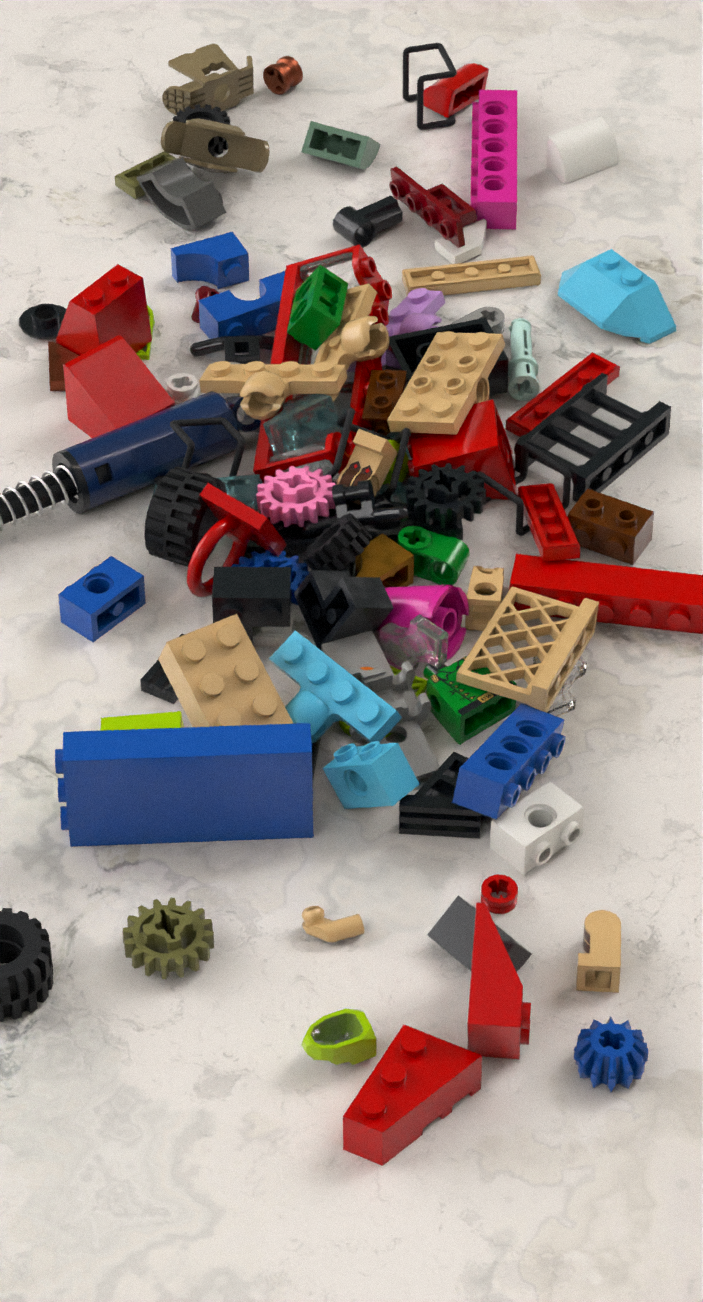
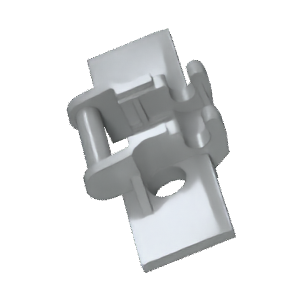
M373 631L363 632L322 644V651L398 711L402 719L389 733H400L406 738L398 744L417 780L432 776L440 766L419 726L427 720L431 710V702L426 693L416 697L411 687L415 678V671L409 661L404 662L401 665V672L394 675ZM349 728V733L354 741L365 740V745L370 743L354 729ZM384 737L379 743L388 744L390 742L386 741Z

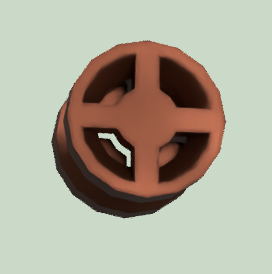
M283 56L277 60L276 64H271L264 69L263 78L268 89L277 95H282L290 87H294L302 81L303 72L299 63L294 58Z

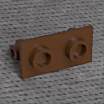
M371 370L362 421H371L374 432L385 436L391 433L387 420L404 392L407 371Z

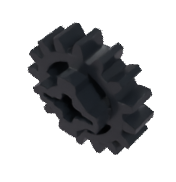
M446 463L445 467H438L436 464H433L429 472L419 469L418 477L411 476L409 478V485L406 486L407 509L414 511V518L416 520L425 517L426 525L429 526L435 521L440 522L441 528H445L447 523H453L458 527L460 526L461 519L472 522L474 520V513L482 514L483 505H486L484 479H477L476 471L465 473L464 465L457 469H452L451 463Z

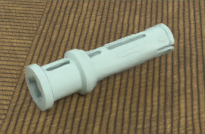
M517 318L509 325L512 359L508 363V376L510 377L508 391L512 398L519 401H528L539 393L540 385L539 380L536 378L539 370L538 363L532 357L531 323L524 318Z

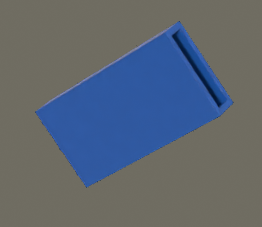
M311 723L63 732V749H55L56 774H64V778H58V801L66 802V806H61L60 808L61 830H69L70 847L314 838Z

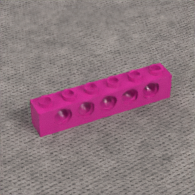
M479 90V102H473L470 206L476 210L477 221L482 219L487 221V229L516 230L517 90Z

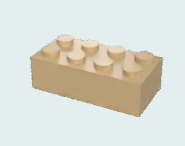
M237 614L166 642L158 660L192 727L294 724Z

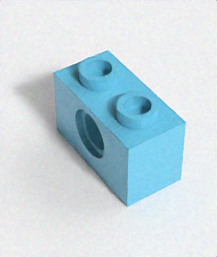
M375 741L365 746H355L354 743L338 749L333 754L335 759L322 768L344 809L394 806L420 784L398 743L380 744L379 741Z

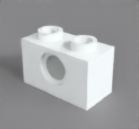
M549 781L517 802L513 808L505 810L497 820H491L490 849L524 875L536 866L545 864L552 855L567 845H573L580 838L583 832L584 807Z

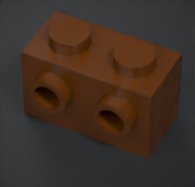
M588 488L568 513V519L580 547L634 565L652 540L654 511Z

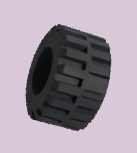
M175 467L168 471L157 486L146 515L145 546L150 555L183 566H189L196 546L205 533L219 521L200 497V493L209 483L227 494L226 486L222 480L182 467Z
M3 908L0 911V963L7 964L0 965V1022H4L6 1017H12L13 1020L21 1018L22 1013L25 1011L32 1013L38 1008L37 1002L44 1003L48 998V990H52L54 983L51 944L47 930L42 929L41 922L36 918L29 920L28 913L19 911L16 914L12 913L11 908Z

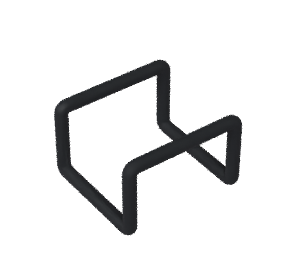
M441 43L411 46L403 51V99L405 101L417 100V127L420 130L451 126L456 122L454 115L448 118L449 120L423 123L424 82L450 78L457 74L448 53ZM438 49L449 71L420 76L417 80V94L409 95V53Z
M348 408L337 420V425L342 427L343 431L333 468L326 475H331L333 478L339 472L350 431L357 433L358 429H361L387 440H395L400 443L389 488L381 494L391 496L397 487L410 436V429L404 428L395 438H390L352 424L355 410L354 408Z
M222 417L171 421L170 427L187 445L182 468L188 470L195 444L181 427L223 425L238 441L239 444L226 484L227 494L231 496L246 446L244 437L227 419ZM157 476L154 479L157 486L164 476Z
M528 443L523 444L521 448L520 475L515 477L516 485L527 477L529 452L564 476L562 505L565 510L570 503L571 473ZM478 471L477 479H484L487 485L517 504L516 534L522 536L531 531L528 524L523 526V500L483 472ZM486 496V503H488L492 499Z

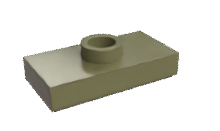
M164 151L115 176V186L136 200L146 195L136 177L176 158Z

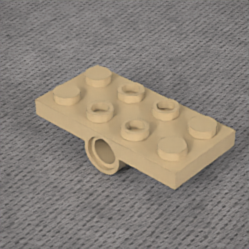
M437 332L387 420L390 432H401L404 428H409L410 433L457 434L473 404L489 400L488 376L505 347L503 335L485 332Z

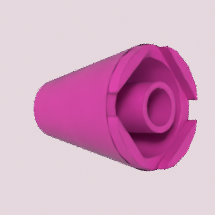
M453 585L385 588L394 608L377 631L431 659L448 660L452 658L459 650L467 628L461 627L462 616H469L468 600L462 588Z

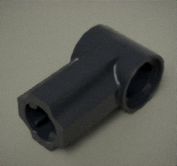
M388 196L359 210L347 206L336 214L333 220V229L352 245L360 244L363 248L372 242L376 233L403 221V211L400 209L398 201L392 196Z

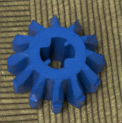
M610 1016L606 1024L593 1019L590 1029H581L577 1045L574 1047L575 1065H578L580 1078H591L590 1081L593 1088L600 1084H607L612 1092L616 1084L629 1089L633 1079H641L645 1070V1062L648 1061L647 1043L644 1042L642 1030H631L629 1020L622 1024H615Z

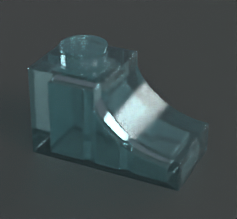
M302 394L283 403V410L274 418L263 423L273 454L279 459L326 437L329 433L342 429V427L337 425L338 415L332 398L326 394Z

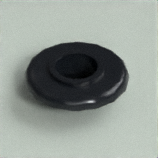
M49 303L30 307L19 317V326L23 333L32 338L40 340L57 338L66 308Z

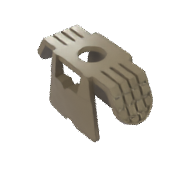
M209 44L196 49L194 53H185L168 61L169 67L194 81L181 86L168 87L163 92L162 101L166 109L174 115H177L179 110L184 112V108L188 106L191 109H195V105L200 104V108H205L206 104L211 105V109L217 106L221 108V111L234 107L240 103V99L254 94L252 56H246V67L238 69L217 44ZM221 68L227 70V72L220 75L218 73L210 74V71H217Z
M197 118L186 120V123L170 121L165 125L161 134V146L166 153L186 156L183 159L187 164L211 173H237V168L261 173L268 163V142L245 136V132L238 126ZM216 136L223 137L228 143V151L222 157H214L208 149L210 140Z

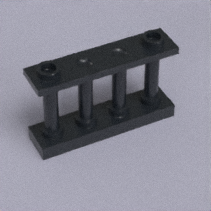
M601 373L590 383H586L578 393L529 433L522 435L517 440L514 447L515 471L520 473L521 448L523 444L528 443L569 470L573 483V501L577 502L587 488L601 493L669 435L671 406L659 401L651 409L642 413L608 396V375ZM599 408H602L632 423V425L627 429L620 430L592 416V414ZM580 425L611 442L599 448L570 432ZM559 443L590 460L584 465L577 466L548 450ZM528 452V467L537 461L553 469Z

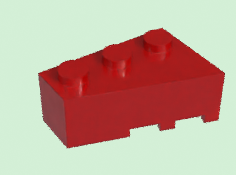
M404 1024L343 1115V1150L381 1166L386 1164L422 1136L423 1129L438 1117L441 1119L445 1118L452 1112L454 1104L467 1094L473 1096L481 1089L482 1055Z

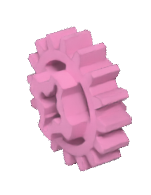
M290 466L289 472L284 473L279 469L275 470L276 477L265 476V484L257 485L258 493H256L258 510H261L262 515L270 517L272 524L281 520L284 522V527H288L291 524L303 527L304 521L310 520L314 524L318 523L317 516L328 517L330 515L329 509L336 508L332 495V487L336 484L332 483L331 475L323 476L322 469L310 472L309 466L303 468Z

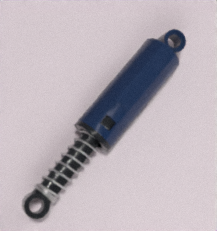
M211 391L53 454V472L46 470L41 478L33 475L28 483L20 480L17 482L16 488L6 486L3 493H0V531H3L4 524L10 522L15 526L17 519L21 517L28 521L30 514L33 512L41 516L43 508L49 507L55 510L56 503L58 502L68 505L72 511L78 514L154 484V479L157 476H166L171 469L182 467L187 445L170 427V422L173 420L222 417L227 419L238 432L255 431L260 427L261 420L254 419L244 412V418L239 422L237 410L241 406L240 403L244 397L230 396L224 399L219 393ZM223 425L181 427L195 444L189 469L235 451L239 444Z

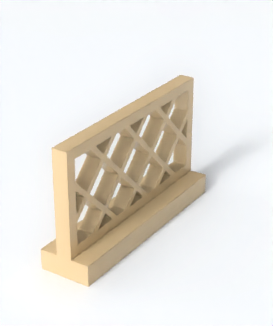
M512 586L459 668L456 682L529 704L530 707L547 713L595 632L599 602L584 598L578 607ZM518 602L531 608L517 611L513 604ZM561 615L568 619L553 622L549 616ZM539 618L542 625L528 627L525 621ZM514 623L518 630L503 632L500 626ZM551 635L554 641L540 644L536 637ZM526 640L530 646L515 649L511 643ZM501 645L505 651L490 654L486 648ZM537 656L541 663L527 666L522 659ZM513 662L516 668L501 671L498 664ZM488 667L491 673L481 675L471 671ZM524 678L528 686L525 689L512 685L509 681Z

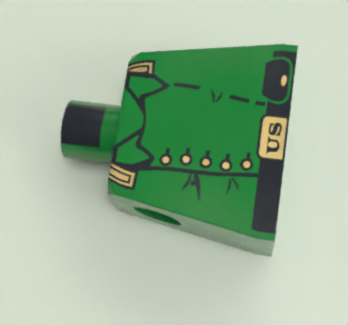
M467 656L449 666L439 659H433L426 665L423 671L424 677L428 679L426 695L431 702L430 712L459 745L506 718L516 709V700L456 682L457 672ZM488 667L471 671L481 675L491 673ZM513 680L509 681L510 684L517 686V683Z

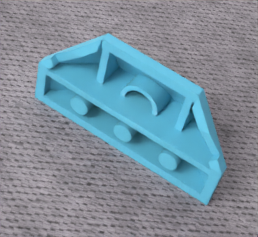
M612 249L562 272L558 296L601 329L625 337L640 338L641 342L648 344L676 331L675 322L656 282Z

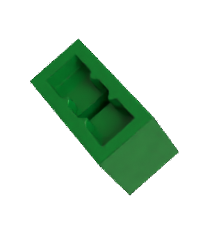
M319 265L295 292L287 333L292 335L296 341L306 344L316 351L340 326L348 283L322 265Z

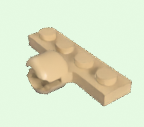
M369 283L347 289L340 326L322 343L314 364L326 361L333 363V365H346L347 371L350 364L354 361L363 362L375 359L385 353L389 345V333L387 327L382 323L375 324L378 321L376 316H369L377 291ZM301 394L299 400L307 408L333 403L339 394Z
M218 361L208 365L199 379L201 393L211 391L216 393H240L239 397H244L240 403L244 412L254 419L266 420L277 415L286 397L292 394H339L347 379L346 365H333V363L326 361L314 365H299L294 361L281 364H264L261 361H253L247 364H230L227 361Z

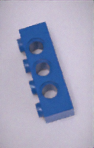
M521 703L459 768L452 803L497 820L508 807L513 808L520 793L531 788L538 774L543 775L550 760L553 757L558 758L566 740V736L561 735L565 719Z

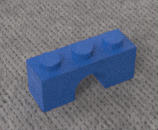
M285 271L259 279V299L241 300L235 297L230 290L199 300L201 330L209 339L221 336L262 335L276 330Z

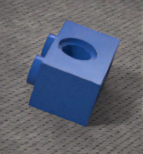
M110 556L58 594L61 623L88 640L95 642L146 604L144 575Z

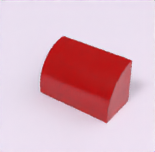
M475 63L460 67L456 70L457 74L454 77L440 79L424 89L423 106L449 118L479 99V90H485L489 69Z

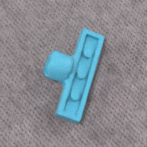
M296 630L269 658L274 666L301 687L300 691L285 708L294 724L311 723L312 743L317 742L333 723L337 721L345 722L370 743L380 742L402 719L396 709Z

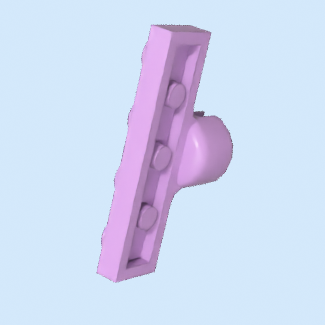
M418 288L409 292L408 296L396 308L390 311L389 323L386 325L389 336L440 327L432 325H437L442 321L441 318L435 315L445 304L442 291ZM386 351L382 355V367L386 364ZM356 361L350 364L347 370L348 374H355Z

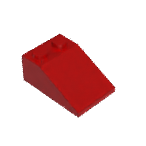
M476 902L467 1023L468 1050L480 1054L482 1057L519 1059L520 1044L529 1045L531 1002H523V985L486 904Z

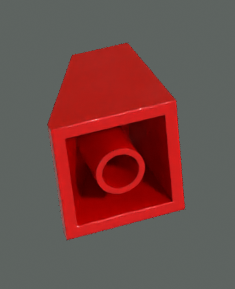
M117 264L71 299L55 341L57 344L79 356L118 335L126 340L135 353L152 341L143 277Z
M120 335L63 364L68 420L91 438L175 406V402Z
M493 399L473 404L457 434L411 433V436H409L407 448L411 458H413L408 460L410 476L418 477L419 469H424L427 472L431 471V465L436 464L438 467H445L446 463H451L452 469H457L464 465L465 473L481 471L517 495L513 450ZM484 482L487 497L510 500Z

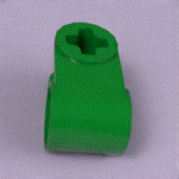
M407 526L398 535L399 545L414 555V576L432 581L438 585H454L457 582L470 556V550L462 540L434 533L419 526Z

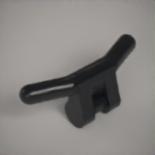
M266 335L221 336L193 343L190 346V353L193 356H201L224 350L225 361L247 364L253 361H260L259 349L273 350L274 337ZM235 353H249L248 355H235Z
M371 480L358 481L357 485L346 487L345 484H338L332 487L337 515L318 519V523L315 524L311 521L304 522L301 531L306 536L322 534L325 528H329L334 521L339 520L348 513L353 514L363 526L402 522L409 518V510L406 507L376 509ZM360 500L362 509L350 511L349 502Z

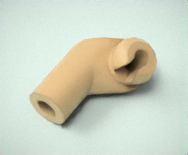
M310 906L302 912L304 920L302 927L305 932L324 941L333 943L364 934V925L359 914L333 921L324 918L325 912L320 906Z

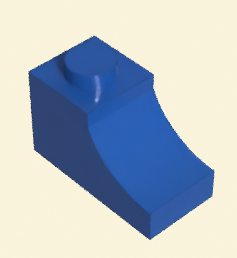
M234 232L171 248L172 276L177 283L183 281H204L214 284L218 289L249 281V253Z

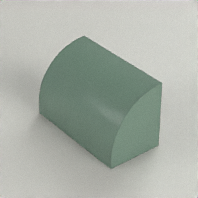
M310 121L301 152L365 170L373 163L381 144L365 135Z

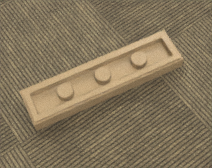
M531 255L402 270V281L407 296L409 292L418 288L442 291L444 296L541 285V274L534 256Z

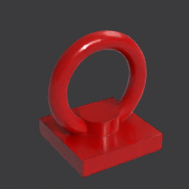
M209 483L200 493V497L219 521L205 533L196 546L187 570V586L193 595L201 598L212 595L213 577L202 583V572L208 556L224 535L233 540V544L221 567H231L232 564H239V558L241 556L244 557L250 540L278 557L287 545L266 516Z

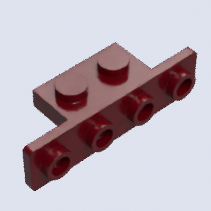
M397 166L391 168L392 181H390L389 186L394 198L403 202L412 213L419 215L428 226H432L441 233L444 239L449 240L458 248L465 246L463 228L477 221L476 210L444 184L426 190Z

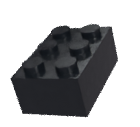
M481 318L389 336V345L386 350V370L407 371L405 390L437 332H485L494 334L487 319ZM504 350L501 352L488 376L489 397L506 393L508 390L509 359Z

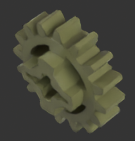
M170 898L168 905H162L158 899H155L151 909L142 905L138 907L139 917L128 916V927L123 928L125 957L132 958V967L134 969L145 965L146 976H151L155 971H161L162 979H167L169 972L175 971L182 978L184 977L185 968L189 967L197 972L200 970L199 960L209 961L210 949L214 948L212 920L205 919V910L203 908L192 911L191 901H186L182 906L176 905L175 898Z

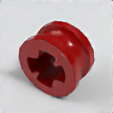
M496 874L484 880L481 885V903L486 904L489 912L505 914L516 907L518 886L511 877ZM499 891L507 894L505 898L500 895V898L492 897V892H496V895H499Z

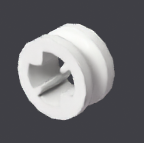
M177 373L167 379V393L175 404L198 397V381L194 375Z

